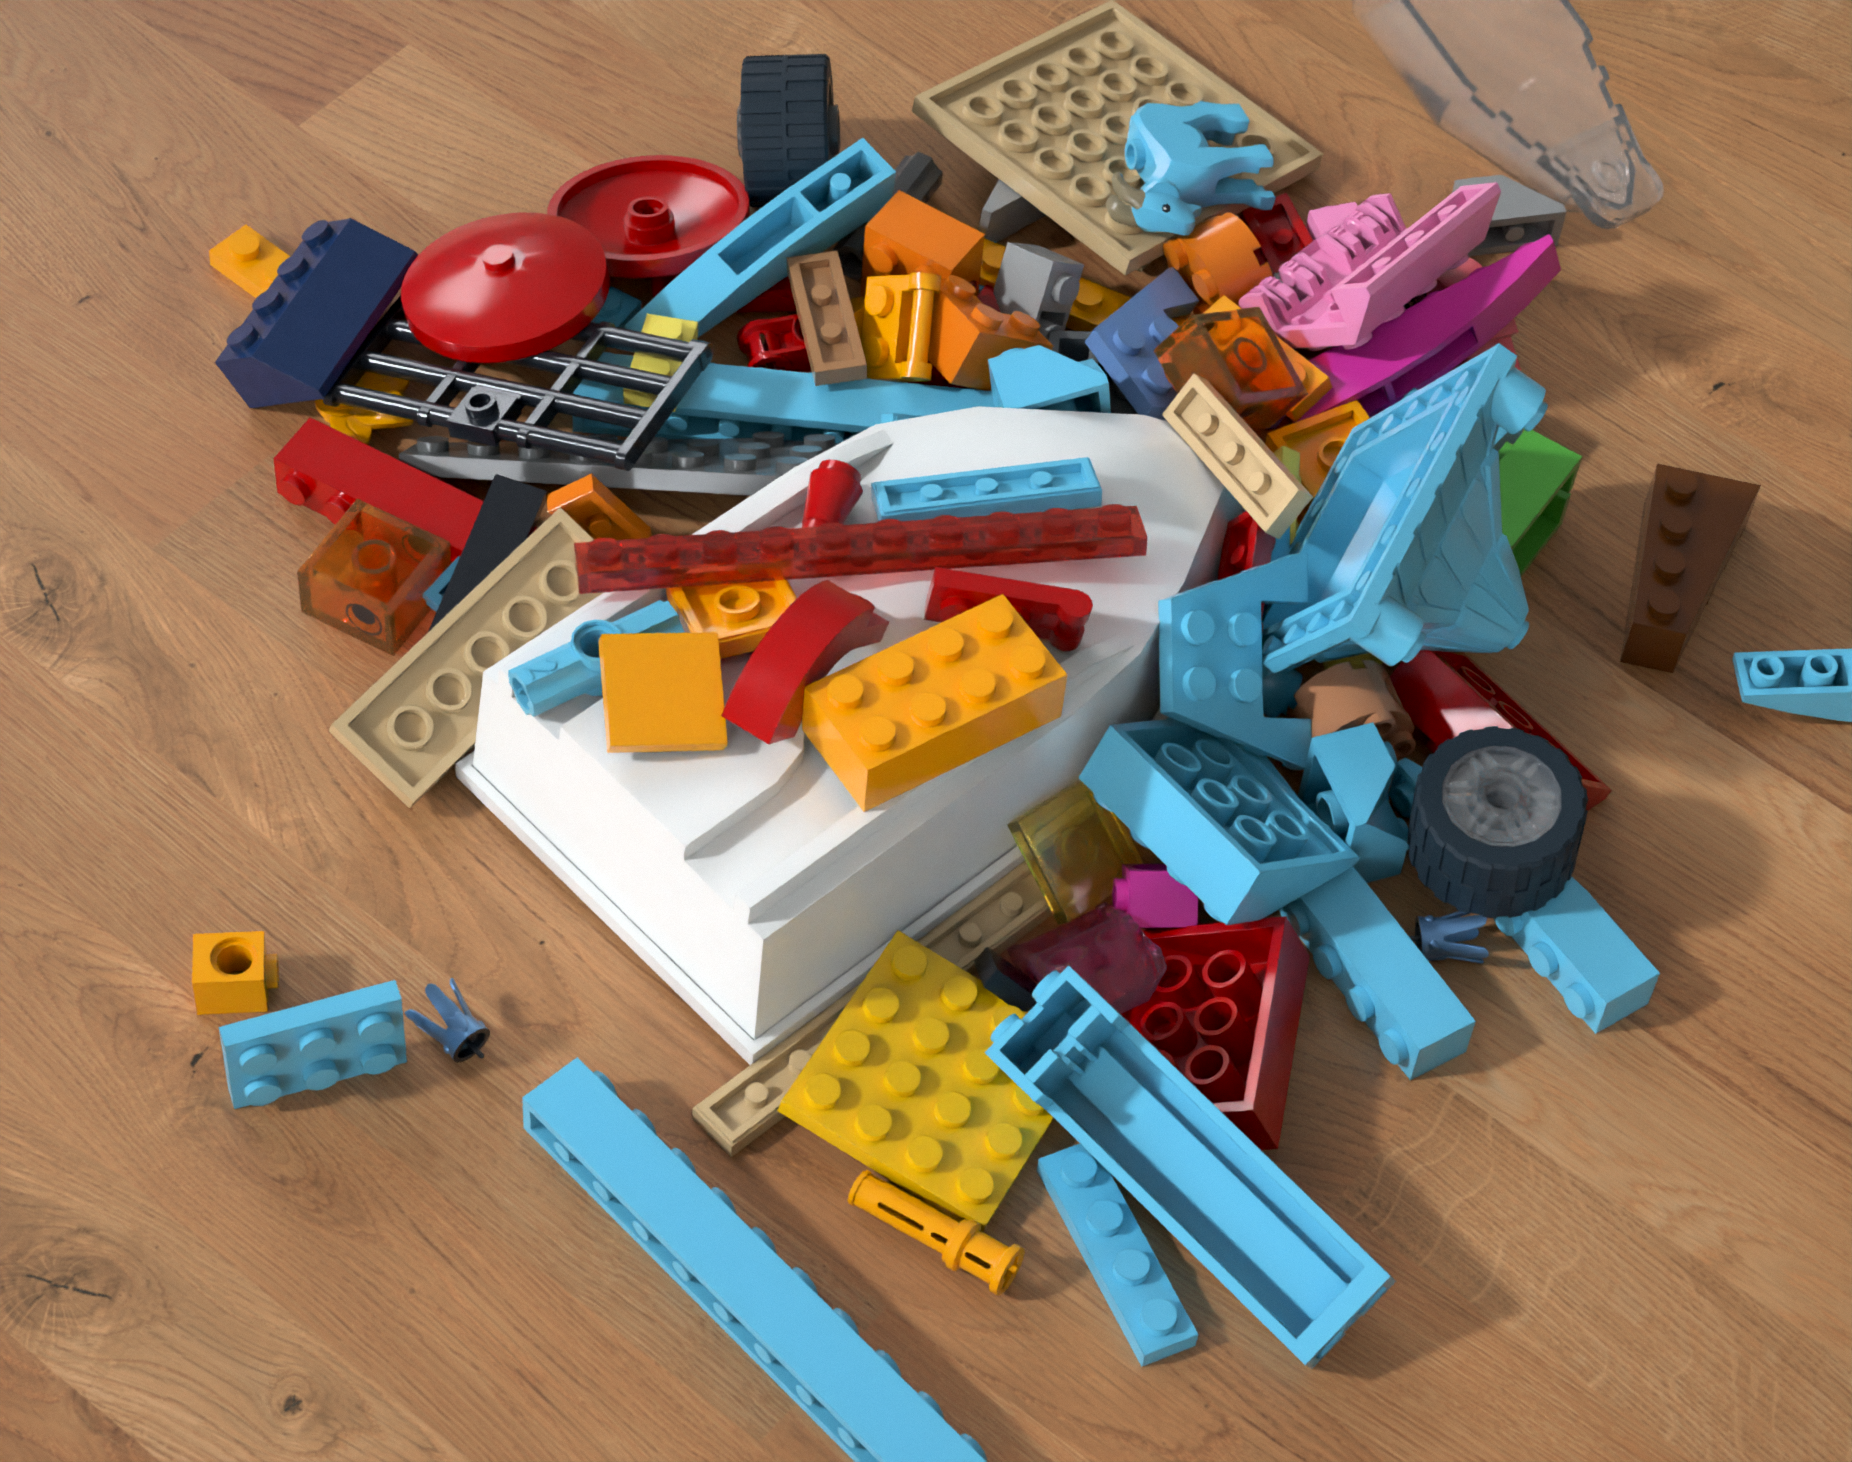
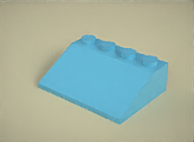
M1175 719L1110 725L1078 777L1094 793L1095 801L1104 809L1113 812L1130 829L1132 838L1140 845L1150 849L1167 866L1169 875L1177 882L1187 886L1204 903L1206 912L1226 926L1265 918L1354 867L1360 858L1256 756L1244 750L1243 745L1225 737H1214Z

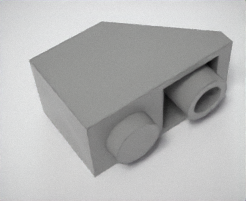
M1008 242L993 289L1000 312L1012 315L1013 311H1020L1031 316L1040 324L1039 332L1049 341L1050 330H1065L1073 301L1079 292V281L1084 264L1039 245Z

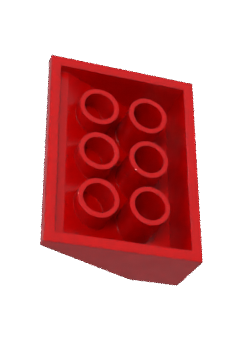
M1287 917L1263 918L1257 921L1227 926L1224 923L1127 932L1113 1007L1260 1150L1278 1149L1310 955Z

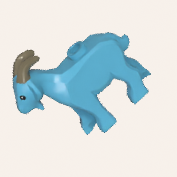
M1199 101L1192 106L1180 107L1161 103H1146L1131 116L1125 145V161L1128 168L1131 170L1136 169L1145 184L1140 189L1132 188L1125 182L1123 175L1120 172H1116L1112 177V186L1116 195L1109 196L1106 207L1111 218L1120 224L1136 226L1144 232H1169L1178 235H1189L1193 232L1195 218L1200 216L1203 207L1220 204H1246L1256 209L1272 210L1276 199L1272 191H1266L1262 185L1257 186L1253 179L1228 177L1242 172L1259 174L1261 167H1273L1274 158L1265 144L1238 148L1209 147L1207 142L1209 140L1221 145H1232L1235 134L1247 131L1249 119L1240 104H1217ZM1119 198L1125 201L1126 203L1130 204L1131 206H1128L1124 202H1121Z

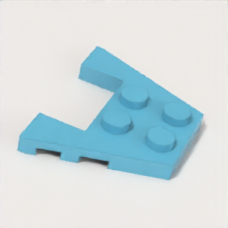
M1296 553L1286 555L1273 562L1255 566L1236 575L1159 600L1160 713L1214 737L1230 739L1243 745L1244 750L1258 756H1269L1283 762L1282 766L1288 769L1304 770L1311 742V719L1268 718L1263 715L1261 603L1288 605L1309 603L1308 554Z

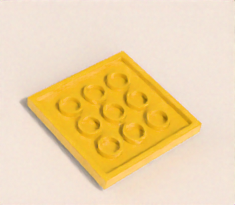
M899 930L890 940L787 1091L777 1110L958 1222H961L963 1219L968 1221L970 1219L975 1220L981 1224L982 1232L1054 1120V1117L1047 1110L1035 1103L985 1054L987 1049L993 1044L990 1040L991 1034L1004 1019L1011 1014H1016L1022 1019L1028 1012H1023L1015 1006L1008 1005L987 990L981 980Z

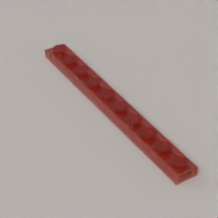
M1119 504L1077 510L1051 508L1045 512L1017 514L1000 511L987 516L972 517L941 515L933 519L911 521L884 519L876 523L851 525L826 523L820 527L787 529L774 526L760 531L745 532L715 530L706 534L685 536L656 534L649 538L615 540L612 538H598L591 542L574 543V559L579 594L934 570L935 567L955 569L1146 556L1147 534L1137 506H1123Z

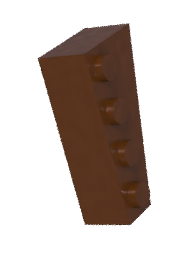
M1657 463L1643 508L1620 662L1669 673L1674 672L1705 606H1707L1715 586L1748 523L1761 485Z

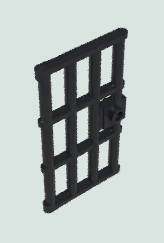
M400 295L368 334L322 400L325 405L333 407L342 404L415 420L419 425L432 427L433 425L447 427L450 437L495 447H497L501 440L515 442L518 447L530 449L534 446L615 464L617 469L629 471L701 372L711 362L714 355V345L710 342L695 339L687 342L618 328L614 323L602 321L600 324L590 322L582 331L570 338L586 342L576 356L547 350L530 357L502 362L560 374V377L551 389L475 373L482 363L458 360L452 368L383 354L382 351L392 339L424 346L414 336L408 326ZM607 347L679 361L682 364L673 376L597 360ZM367 371L432 385L437 388L426 401L355 385ZM582 380H588L658 396L647 410L576 395L573 392ZM459 392L467 393L456 408L449 406ZM525 406L535 408L525 422L516 421L522 414V409ZM557 413L632 428L633 430L622 444L548 428V425Z

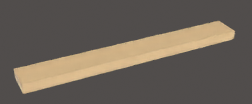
M1032 855L917 942L973 975L977 972L974 961L986 947L1000 955L1070 902L1072 890ZM860 984L693 1107L692 1119L730 1157H733L785 1117V1115L777 1111L781 1100Z

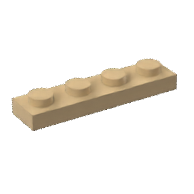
M1193 373L1162 413V416L1265 533L1280 539L1313 498L1210 382L1201 376Z

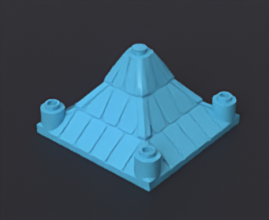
M1500 343L1352 428L1300 523L1293 543L1289 546V555L1296 553L1308 554L1309 603L1298 605L1264 603L1262 617L1263 714L1267 717L1276 718L1281 713L1287 716L1288 705L1292 709L1296 707L1297 702L1293 695L1300 688L1302 674L1294 668L1313 659L1321 663L1371 653L1388 666H1394L1401 660L1405 663L1410 662L1420 650L1497 653L1505 647L1508 649L1515 648L1524 638L1529 628V622L1525 620L1529 608L1518 565L1507 536L1502 533L1499 452L1493 447L1499 426L1512 435L1522 429L1529 432L1540 422L1547 410L1548 404L1543 401L1546 389L1515 367L1517 355Z

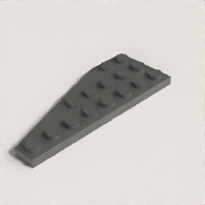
M773 431L754 433L753 438L667 439L664 437H654L631 470L625 471L617 469L615 464L534 446L530 449L518 447L515 442H500L495 447L472 441L449 442V438L442 436H426L418 438L415 445L401 452L399 460L433 477L493 480L495 474L519 482L568 485L592 473L606 487L752 496L794 467L840 443H835V437L826 434L807 435L804 437V441L784 440L783 433ZM612 434L588 435L589 437L622 444L625 441L617 440V436Z

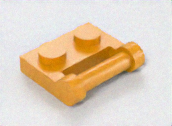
M910 273V275L867 277L861 344L867 364V378L894 382L931 381L933 365L928 363L934 293L940 292L941 276L930 273Z

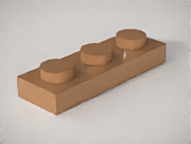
M838 251L787 257V274L815 386L867 379V364Z

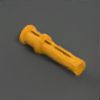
M869 1170L862 1171L850 1189L847 1199L848 1204L857 1206L891 1225L896 1230L941 1253L942 1261L947 1268L952 1271H957L961 1268L989 1284V1291L997 1296L1002 1295L1007 1290L1020 1269L1025 1254V1248L1018 1244H1013L1010 1247L982 1232L981 1224L975 1220L970 1219L968 1221L963 1219L961 1222H958L925 1204L918 1198L878 1178Z

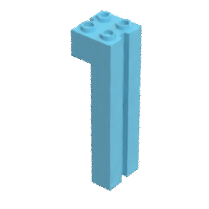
M1069 965L1061 974L1057 970L1052 971L1041 980L1032 992V997L1037 1004L1022 1019L1016 1014H1011L1004 1019L991 1034L990 1040L993 1044L987 1049L985 1054L1035 1103L1047 1110L1304 1365L1313 1369L1344 1337L1349 1327L1361 1315L1364 1316L1391 1288L1396 1280Z

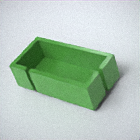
M1524 430L1514 444L1507 441L1499 450L1502 533L1507 536L1519 568L1520 576L1525 573L1562 525L1571 496L1569 492L1574 486L1582 459L1581 455L1533 430L1529 432Z

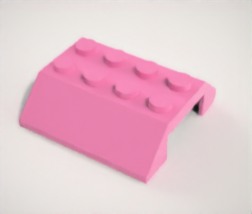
M1497 182L1460 186L1409 228L1405 227L1391 193L1372 195L1358 205L1354 211L1349 212L1343 219L1345 228L1337 227L1336 225L1330 227L1325 231V234L1320 235L1293 256L1289 262L1287 261L1278 270L1280 279L1272 278L1271 276L1260 282V285L1242 296L1239 300V307L1291 348H1309L1310 351L1322 350L1328 346H1343L1344 349L1357 348L1372 338L1371 332L1381 323L1400 316L1405 311L1404 305L1412 298L1432 290L1437 285L1436 279L1444 272L1461 266L1469 259L1468 253L1485 240L1501 189Z

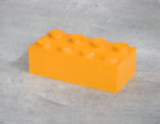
M1001 594L805 686L802 730L863 812L1061 717L1068 674L1007 598Z

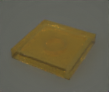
M1080 779L1007 824L1058 925L1072 921L1112 895L1114 878H1122V864H1144L1124 823L1113 812L1101 807L1095 801L1094 793Z

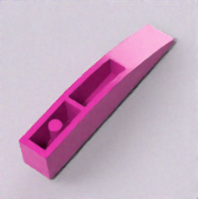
M1548 234L1535 242L1523 244L1514 253L1489 266L1474 270L1465 279L1442 291L1430 293L1421 302L1409 307L1397 318L1381 323L1371 332L1373 336L1365 344L1353 349H1344L1343 346H1332L1330 350L1309 360L1310 363L1329 377L1333 388L1298 421L1355 400L1360 403L1371 418L1402 400L1413 388L1421 389L1448 373L1485 345L1523 311L1561 271L1555 244L1551 236Z

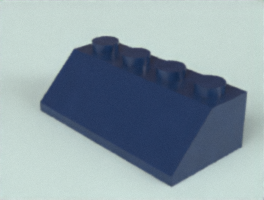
M352 218L331 222L326 220L315 222L302 234L303 241L292 256L280 264L277 269L278 275L269 288L254 300L252 304L253 310L243 324L228 336L227 346L215 361L216 365L249 408L324 399L402 287L407 270L418 256L417 252Z

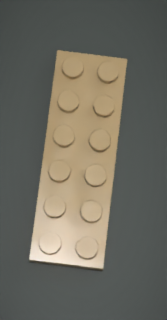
M559 507L333 722L329 732L408 808H411L455 763L460 761L475 746L483 672L631 574Z

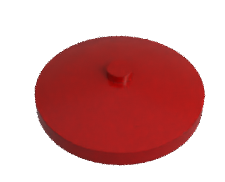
M649 155L607 162L574 176L564 183L552 196L547 208V214L569 219L590 231L600 242L604 250L610 276L650 278L682 273L707 250L749 218L750 207L748 193L745 191L744 185L736 176L724 168L689 157Z
M507 213L482 218L457 227L427 246L412 262L405 274L401 288V301L411 332L430 350L442 356L466 362H506L550 350L582 331L597 316L607 299L610 287V274L600 242L580 224L563 217L544 213Z

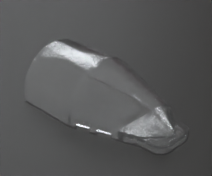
M1353 0L1352 13L1435 125L1524 186L1563 204L1566 212L1584 213L1593 224L1604 229L1617 228L1647 213L1663 197V183L1644 157L1622 104H1613L1605 85L1610 79L1605 65L1597 66L1588 46L1593 41L1590 30L1568 0Z

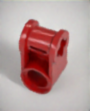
M798 314L773 319H757L747 323L739 330L736 339L739 349L747 355L749 362L747 367L765 368L767 363L768 368L773 370L812 373ZM760 334L765 335L763 344L761 342Z

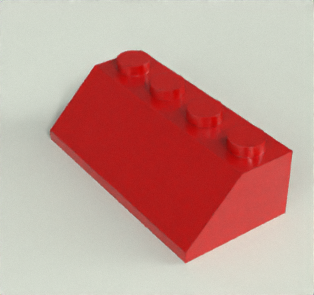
M1420 650L1410 662L1405 663L1402 661L1389 676L1404 709L1411 717L1414 728L1417 726L1429 737L1425 744L1432 753L1445 740L1453 739L1459 736V733L1470 729L1474 731L1490 726H1498V728L1504 729L1517 728L1524 730L1528 734L1538 735L1548 740L1549 744L1555 748H1560L1569 757L1568 760L1579 770L1582 776L1583 787L1587 790V811L1605 800L1612 792L1601 779L1464 652ZM1494 799L1505 809L1501 817L1525 836L1529 833L1536 835L1546 833L1541 822L1525 808L1503 799Z

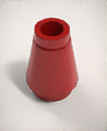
M830 459L822 461L817 469L811 471L802 528L800 530V535L805 541L819 547H827L832 544L834 537L863 494V489L860 485L862 476L856 468L845 462Z

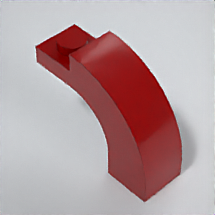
M829 580L819 582L800 595L767 631L743 668L721 716L769 745L795 737L802 722L804 687L826 677L834 665L853 649L881 642L889 621L874 613L875 607L867 599L849 593Z

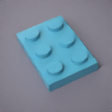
M395 980L219 1027L228 1091L234 1109L249 1105L264 1106L285 1095L307 1089H326L337 1081L366 1073L372 1075L381 1074L392 1069L395 1065L407 1062L402 998Z

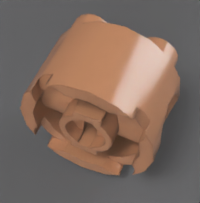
M1362 660L1365 668L1355 670L1350 661L1336 664L1313 676L1300 686L1293 695L1297 705L1294 709L1288 705L1286 714L1288 718L1311 719V738L1374 722L1383 742L1387 741L1392 745L1397 760L1407 757L1415 749L1416 742L1412 737L1414 725L1411 717L1404 709L1385 667L1373 660Z

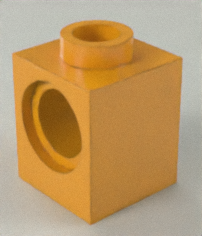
M264 931L193 934L192 986L197 1015L268 1012V989L279 988V963L277 953L267 954ZM234 971H245L237 975L229 974Z

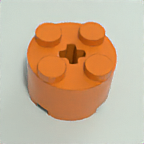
M1226 212L1223 215L1220 213L1196 225L1193 232L1189 235H1177L1163 244V252L1167 259L1168 268L1174 267L1199 300L1193 309L1195 320L1224 295L1239 306V300L1242 296L1260 285V282L1270 276L1273 278L1269 263L1266 262L1260 266L1253 252L1261 247L1248 226L1233 213Z

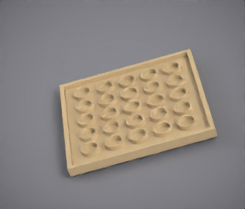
M1110 0L916 95L912 107V113L1125 276L1164 255L1163 244L1178 235L1169 232H1144L1139 227L1120 224L1111 218L1106 207L1109 196L1116 195L1112 186V177L1116 172H1120L1125 182L1132 188L1140 189L1145 184L1136 169H1129L1125 161V145L1128 137L1129 120L1141 106L1146 103H1161L1184 107L1192 106L1199 101L1217 104H1240L1249 119L1247 131L1235 134L1232 145H1221L1212 140L1207 141L1209 147L1238 148L1265 144L1274 158L1273 167H1261L1259 174L1242 172L1231 175L1228 178L1253 179L1257 186L1262 185L1266 191H1272L1273 194L1318 170L1323 157L1321 151L1114 0ZM1119 198L1121 202H1124L1126 205L1131 206L1130 204L1126 203L1125 201ZM1220 204L1203 207L1200 216L1195 218V226L1220 213L1223 215L1229 212L1236 215L1251 206L1246 204Z

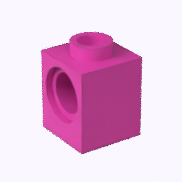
M1164 863L1122 864V878H1114L1112 903L1114 912L1121 913L1122 921L1129 928H1170L1198 925V897L1187 886L1174 880L1167 872V866Z

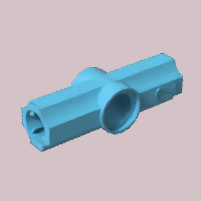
M659 600L612 623L606 620L595 619L583 622L572 633L571 642L508 670L509 683L514 691L517 703L526 715L531 714L535 717L584 693L591 696H603L598 643L601 634L685 633L678 613L669 601L663 602Z

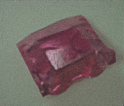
M1106 902L1095 906L1096 909L1029 941L1007 948L1010 959L1016 968L1033 979L1037 985L1052 971L1057 970L1061 974L1069 965L1120 1014L1149 1001L1167 970L1161 947L1153 943L1144 934L1128 913L1120 909L1116 910L1114 906Z

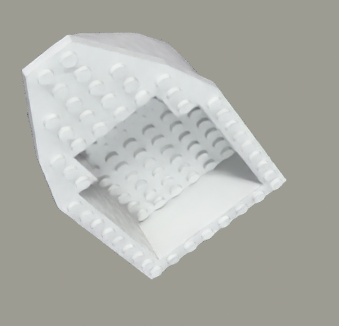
M978 406L875 424L794 467L485 670L482 679L475 749L472 753L455 763L456 778L751 1065L863 982L897 930L918 941L1030 856H1037L1101 808L1094 799V793L1078 777L1108 727L1112 724L1169 718L1160 713V620L1158 601L1217 581L1227 524L1243 513V507L1168 421L1146 415ZM1084 457H1090L1102 489V505L1096 507L886 532L881 531L871 499V483ZM830 459L839 460L859 471L862 476L860 485L863 489V494L834 537L832 544L827 547L815 546L805 541L800 535L809 476L811 471L817 469L822 461ZM774 556L797 598L819 582L829 580L849 593L859 595L870 601L875 607L873 612L889 621L881 642L859 647L848 652L834 665L826 676L940 624L941 622L924 620L925 601L935 567L1076 589L1086 593L1093 603L1089 620L1084 625L1085 631L1080 646L1077 649L1062 651L1052 646L1048 639L1039 638L1068 674L1061 717L863 812L803 732L802 722L795 737L770 745L726 719L728 744L724 750L607 753L603 696H591L584 693L533 717L531 714L526 715L517 703L514 691L509 683L508 670L571 642L572 633L583 622L595 619L606 620L612 623L659 600L663 602L668 601L665 582ZM754 651L720 659L724 708L743 668Z

